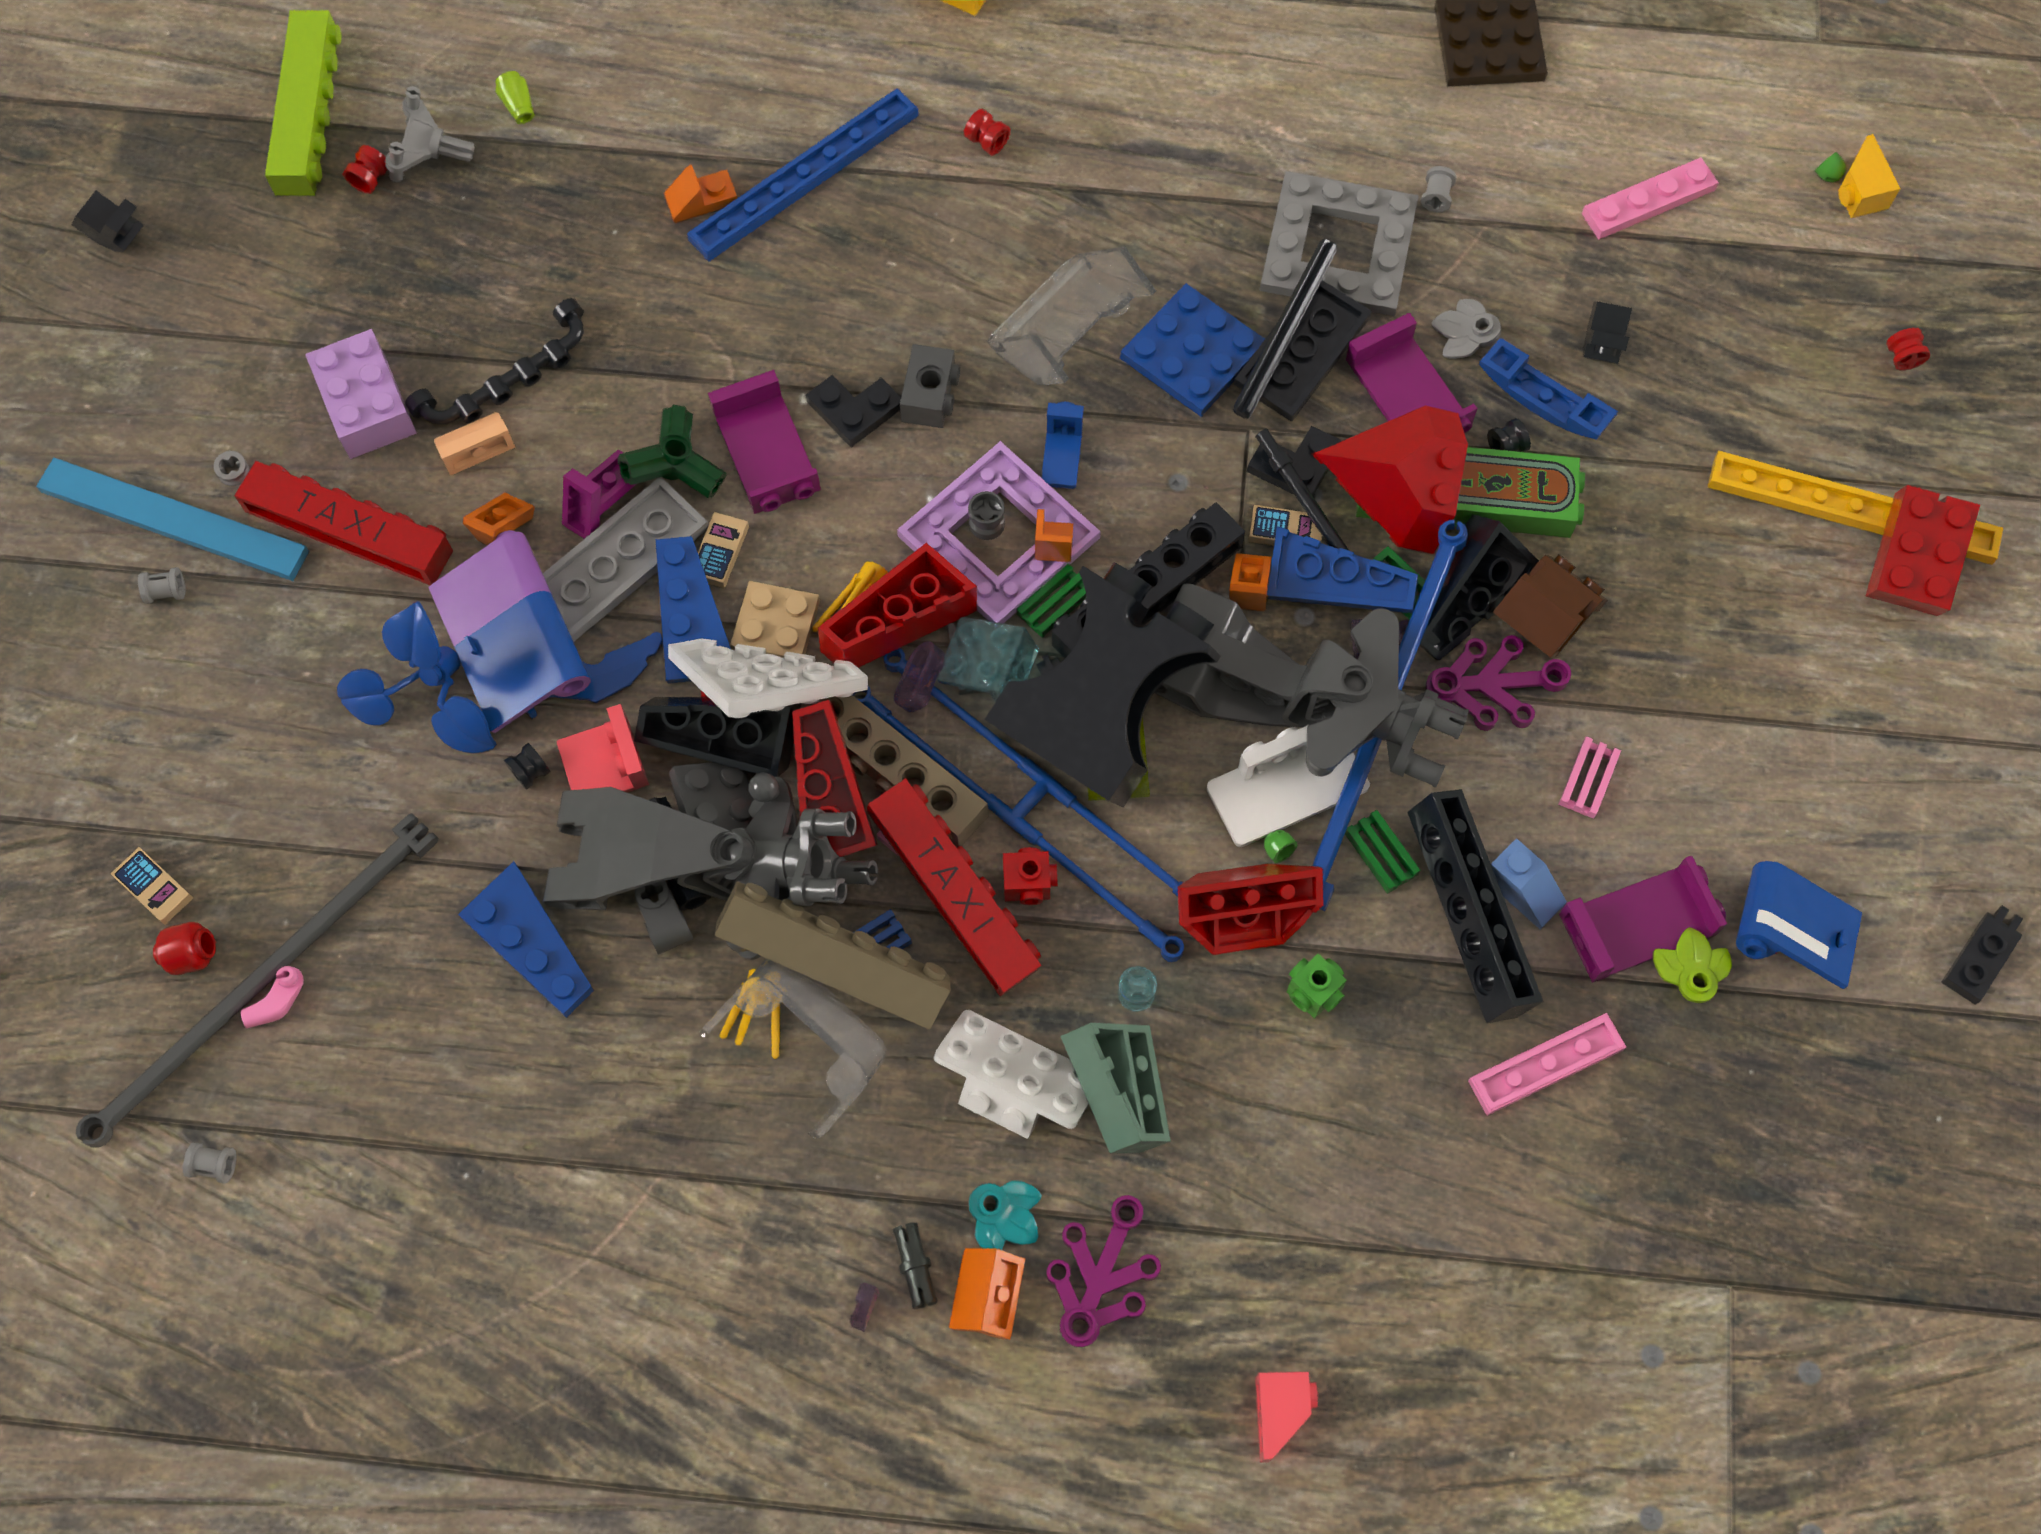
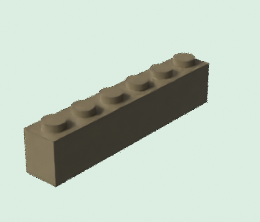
M737 881L717 920L714 936L929 1030L951 991L950 975L939 965L931 962L926 964L918 962L901 948L890 947L889 949L882 946L865 932L855 931L853 933L840 927V924L833 918L826 915H819L817 917L804 911L802 906L794 905L790 899H783L781 901L768 895L764 888L754 883H747L745 885Z

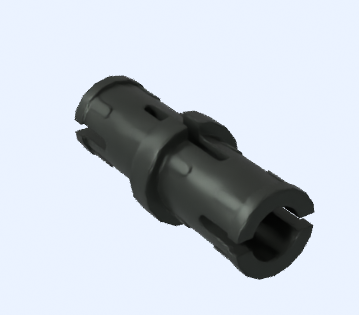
M908 1223L905 1225L909 1241L902 1225L894 1228L893 1234L895 1235L902 1264L899 1265L900 1273L906 1276L912 1309L925 1308L921 1291H923L925 1303H928V1306L938 1303V1300L935 1296L928 1270L932 1265L930 1258L924 1255L918 1223Z

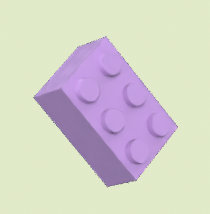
M372 329L305 354L337 436L350 459L417 434L384 352Z

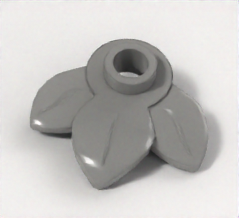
M1460 299L1457 303V311L1443 312L1432 321V327L1443 336L1449 338L1442 353L1444 358L1449 359L1469 357L1479 347L1493 345L1501 334L1499 319L1493 314L1486 313L1483 304L1473 299ZM1481 327H1488L1487 329L1479 330Z

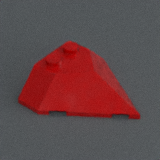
M1425 405L1330 447L1312 453L1320 464H1325L1337 477L1336 481L1373 521H1377L1388 532L1389 538L1397 547L1434 554L1439 545L1438 530L1440 526L1448 520H1453L1456 516L1468 443L1458 413Z

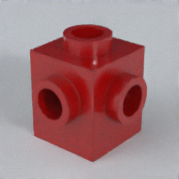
M1026 847L1019 849L1017 853H1003L1005 901H1020L1023 905H1038L1043 900H1050V887H1058L1057 864H1049V851H1041L1035 847Z

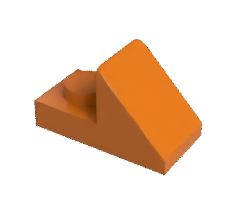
M692 164L688 165L664 192L674 223L720 210L737 199V194L727 169L697 178Z
M504 492L464 516L463 524L479 542L489 545L496 540L500 533L508 530L514 531L533 519L535 506Z
M1236 553L1230 581L1229 599L1236 602L1241 609L1266 610L1271 556Z

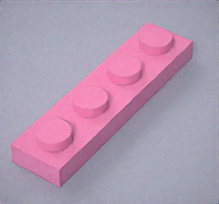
M1701 157L1585 205L1582 215L1599 240L1716 190L1719 182Z

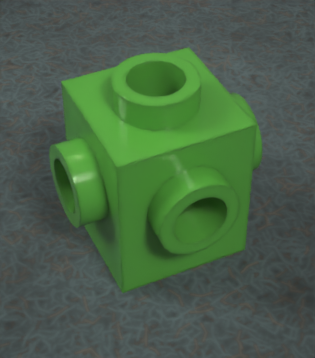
M1319 953L1310 961L1303 958L1289 973L1292 979L1287 993L1291 1001L1303 1012H1308L1314 1019L1324 1009L1328 1012L1332 1011L1345 997L1342 989L1347 980L1343 977V970L1335 961L1330 958L1325 960ZM1312 977H1314L1322 985L1315 984L1312 980Z

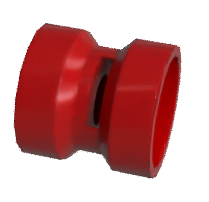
M984 108L975 111L964 128V136L973 143H980L981 148L991 156L996 155L1002 150L1011 133L1009 126L1002 121L996 122L993 120L992 114Z
M362 145L355 154V163L347 165L343 171V176L351 186L363 193L370 194L378 185L377 178L385 175L388 169L386 167V157L381 152L368 145Z

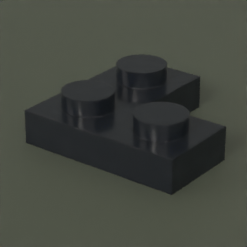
M833 375L805 395L807 403L851 448L900 411L901 397L882 377L856 397Z
M1313 426L1310 427L1296 453L1286 449L1294 461L1292 466L1312 496H1314L1329 470L1325 464H1320L1312 453L1342 441ZM1260 444L1247 466V472L1294 495L1281 474L1274 472L1268 463L1270 458Z

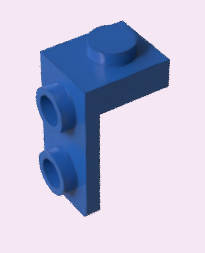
M1071 402L1048 403L1047 434L1041 478L1051 487L1076 488L1083 432L1084 406L1075 405Z

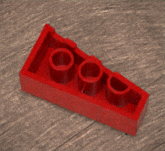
M925 543L818 627L820 652L833 664L836 660L852 662L859 668L977 611V586L929 544Z
M826 700L792 711L800 816L805 809L854 813L857 826L853 836H827L832 849L839 857L878 845L832 702Z

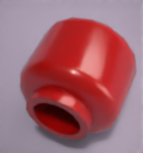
M186 922L164 928L158 934L156 944L153 947V957L156 963L161 965L163 970L170 975H183L201 971L210 964L212 957L216 953V941L213 934L198 922Z

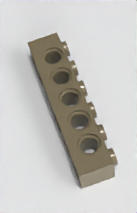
M853 695L849 697L834 696L820 699L817 702L820 703L826 700L832 702L834 711L840 714L837 720L854 771L861 776L866 773L875 780L874 785L882 794L905 778L907 780L917 778L924 782L920 788L929 801L926 807L934 817L939 814L944 819L951 831L948 837L956 847L962 846L988 818L987 802ZM801 703V708H804V707H807V706H810V705H813V704H803V703ZM855 734L867 736L866 740L861 743L849 741ZM883 756L895 758V761L887 766L877 763ZM939 801H947L952 804L951 808L946 811H937L933 808L934 804Z

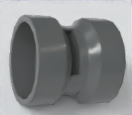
M985 491L974 495L968 506L971 532L982 540L997 538L1004 531L1005 527L1003 500L994 492Z

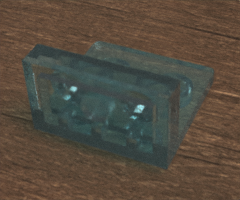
M961 617L936 679L940 684L988 692L996 702L1009 681L1028 679L1039 648L1025 627Z

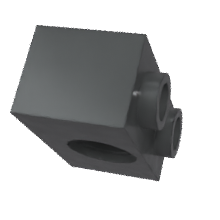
M913 344L900 401L902 422L943 428L945 416L952 415L954 406V395L950 394L952 385H958L960 377V365L955 364L954 350ZM928 385L937 386L936 388L932 389L926 388V386Z

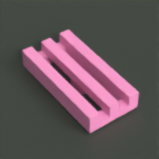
M1586 736L1558 805L1594 819L1621 750L1617 748L1613 750L1606 748L1607 744L1600 742L1598 745L1592 742V738ZM1589 751L1595 755L1575 802L1570 800V797ZM1602 757L1608 759L1600 783L1591 806H1585L1584 803Z

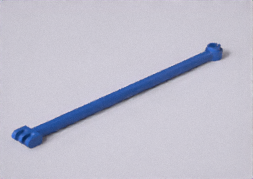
M1455 520L1444 522L1438 530L1439 548L1399 646L1398 689L1400 690L1404 686L1455 554L1462 550L1468 541L1467 528L1461 521L1457 523L1459 534L1456 536H1449L1446 533L1448 530L1455 529ZM1377 737L1358 749L1312 866L1323 868L1324 906L1320 908L1323 911H1326L1334 892V885L1327 883L1326 880L1382 740Z

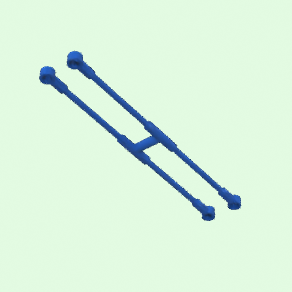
M901 648L884 655V664L888 671L899 672L915 686H921L1017 763L1018 769L1029 776L1036 784L1011 809L993 793L988 794L892 716L891 710L871 695L869 686L868 690L861 691L867 695L858 700L987 802L988 809L1018 834L1023 836L1033 846L1038 845L1044 851H1049V855L1135 924L1142 935L1161 949V956L1164 960L1168 962L1178 961L1184 951L1183 941L1179 937L1168 936L1148 919H1142L1043 838V834L1024 818L1049 793L1067 808L1071 807L1171 887L1173 889L1172 892L1177 897L1178 886L1184 882H1178L1077 801L1076 795L1071 793V791L1027 756H1021L926 679L925 674L906 660L905 653ZM892 656L901 658L898 663L888 661ZM1168 944H1175L1179 948V952L1170 954L1166 951L1165 947Z

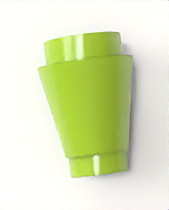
M508 71L498 76L495 80V92L513 116L516 123L525 124L530 122L535 115L526 79L517 71Z

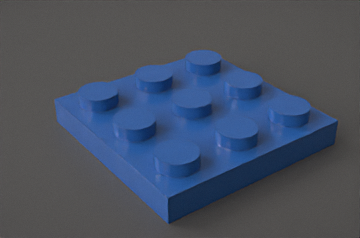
M1185 283L1120 351V359L1202 417L1232 385L1237 375L1265 338Z

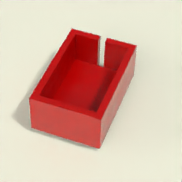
M1906 485L1897 491L1894 495L1865 596L1935 616L1950 611L1980 504L1951 496H1946L1938 501L1940 493Z

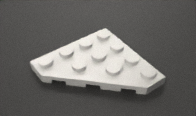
M703 638L668 644V658L728 717L743 718L752 712L762 710L779 711L788 705L798 703L814 704L820 699L834 696L849 697L854 692L868 690V676L849 661L836 660L834 666H831L827 663L815 662V656L786 652L784 658H781L777 655L766 654V648L737 644L735 650H731L727 647L717 646L716 640Z

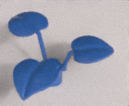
M419 601L391 616L385 622L382 629L384 644L391 655L400 661H409L411 668L419 667V669L387 689H384V684L379 674L368 669L353 670L346 674L338 683L337 694L342 704L357 719L369 725H382L388 722L394 714V705L388 696L396 693L416 679L420 678L429 686L442 685L437 700V706L441 710L437 711L431 719L432 726L438 737L451 748L467 753L489 751L497 745L491 735L483 712L473 701L460 696H454L445 701L449 687L454 684L450 677L460 668L461 662L453 649L447 646L439 647L433 626Z

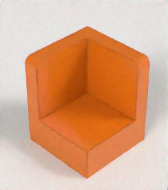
M1037 509L1035 560L1071 562L1074 523L1045 522V509Z

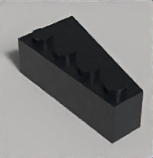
M653 697L640 706L634 742L757 774L764 772L774 777H779L789 768L794 743L792 711L800 709L801 703L785 706L784 709L779 711L762 710L752 712L747 717L734 718L728 717L709 697Z

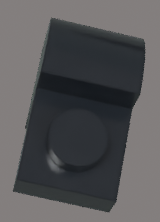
M97 190L80 209L71 224L96 243L115 252H124L144 226L132 217L137 209L134 204L125 198L117 206Z
M1594 301L1586 331L1583 357L1619 364L1622 350L1626 351L1629 341L1626 332L1632 308Z

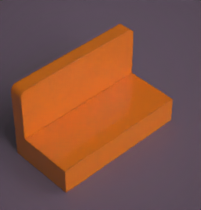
M966 1248L963 1252L949 1323L950 1329L979 1332L994 1338L1011 1340L1025 1258L1000 1249Z

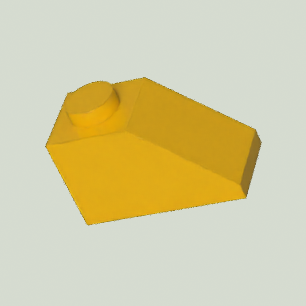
M1874 134L1866 136L1838 190L1839 200L1843 206H1846L1851 218L1889 209L1900 191V187Z

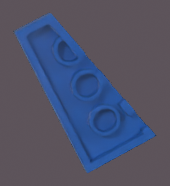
M514 861L458 914L466 924L566 1018L594 991Z

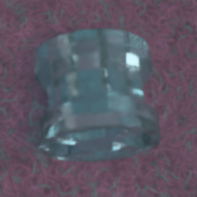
M1134 966L1125 970L1119 978L1117 992L1123 1007L1135 1012L1144 1011L1149 1008L1155 1000L1157 989L1156 977L1150 970L1141 966Z

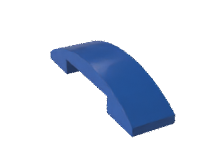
M1502 338L1494 344L1480 361L1479 365L1487 375L1512 398L1536 415L1567 431L1597 439L1617 416V410L1588 393L1583 399L1527 364L1529 355Z

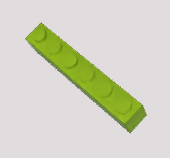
M290 10L265 171V177L275 196H315L317 182L322 180L320 159L321 154L326 152L324 130L325 126L330 124L328 102L334 95L332 74L337 71L338 67L336 45L341 44L340 26L334 23L329 10Z

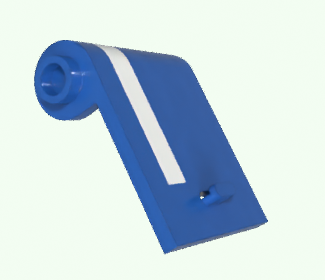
M1773 861L1759 862L1752 869L1736 938V946L1745 956L1752 959H1763L1780 951L1841 989H1844L1849 984L1862 912L1780 863Z

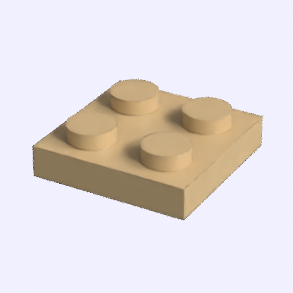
M749 581L730 643L731 650H735V646L741 644L766 648V654L777 655L781 658H784L786 652L805 654L820 604L819 595Z

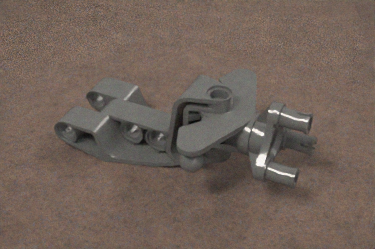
M1183 584L1174 603L1178 601L1214 624L1213 629L1204 642L1208 643L1221 657L1217 663L1197 664L1175 673L1155 691L1157 695L1200 717L1267 726L1301 728L1307 726L1306 765L1309 772L1320 777L1332 773L1335 767L1349 754L1377 737L1381 740H1386L1390 772L1402 777L1404 774H1407L1436 788L1445 765L1415 754V749L1412 748V745L1420 728L1424 729L1425 726L1458 740L1468 718L1469 710L1437 698L1439 694L1426 689V692L1414 697L1398 689L1399 622L1394 613L1387 609H1375L1351 630L1350 633L1360 653L1358 660L1333 641L1324 639L1308 659L1306 665L1303 666L1296 663L1258 633L1248 622L1236 602L1193 584Z
M758 773L750 780L749 793L754 800L748 812L753 817L752 821L746 829L737 828L731 831L613 787L569 790L562 792L557 827H559V832L582 836L578 860L576 863H568L567 867L549 868L543 903L561 909L606 910L608 898L613 895L656 882L678 878L680 886L725 901L728 900L738 881L745 885L747 883L757 884L764 888L768 895L781 901L783 899H790L797 906H811L814 902L841 904L846 900L847 884L874 885L877 882L878 878L870 877L869 874H878V866L874 860L846 861L844 857H839L828 841L827 836L851 837L855 834L857 825L853 812H824L822 809H805L798 823L789 784L784 779L774 777L769 773ZM726 941L728 946L733 951L738 952L743 958L754 960L761 957Z

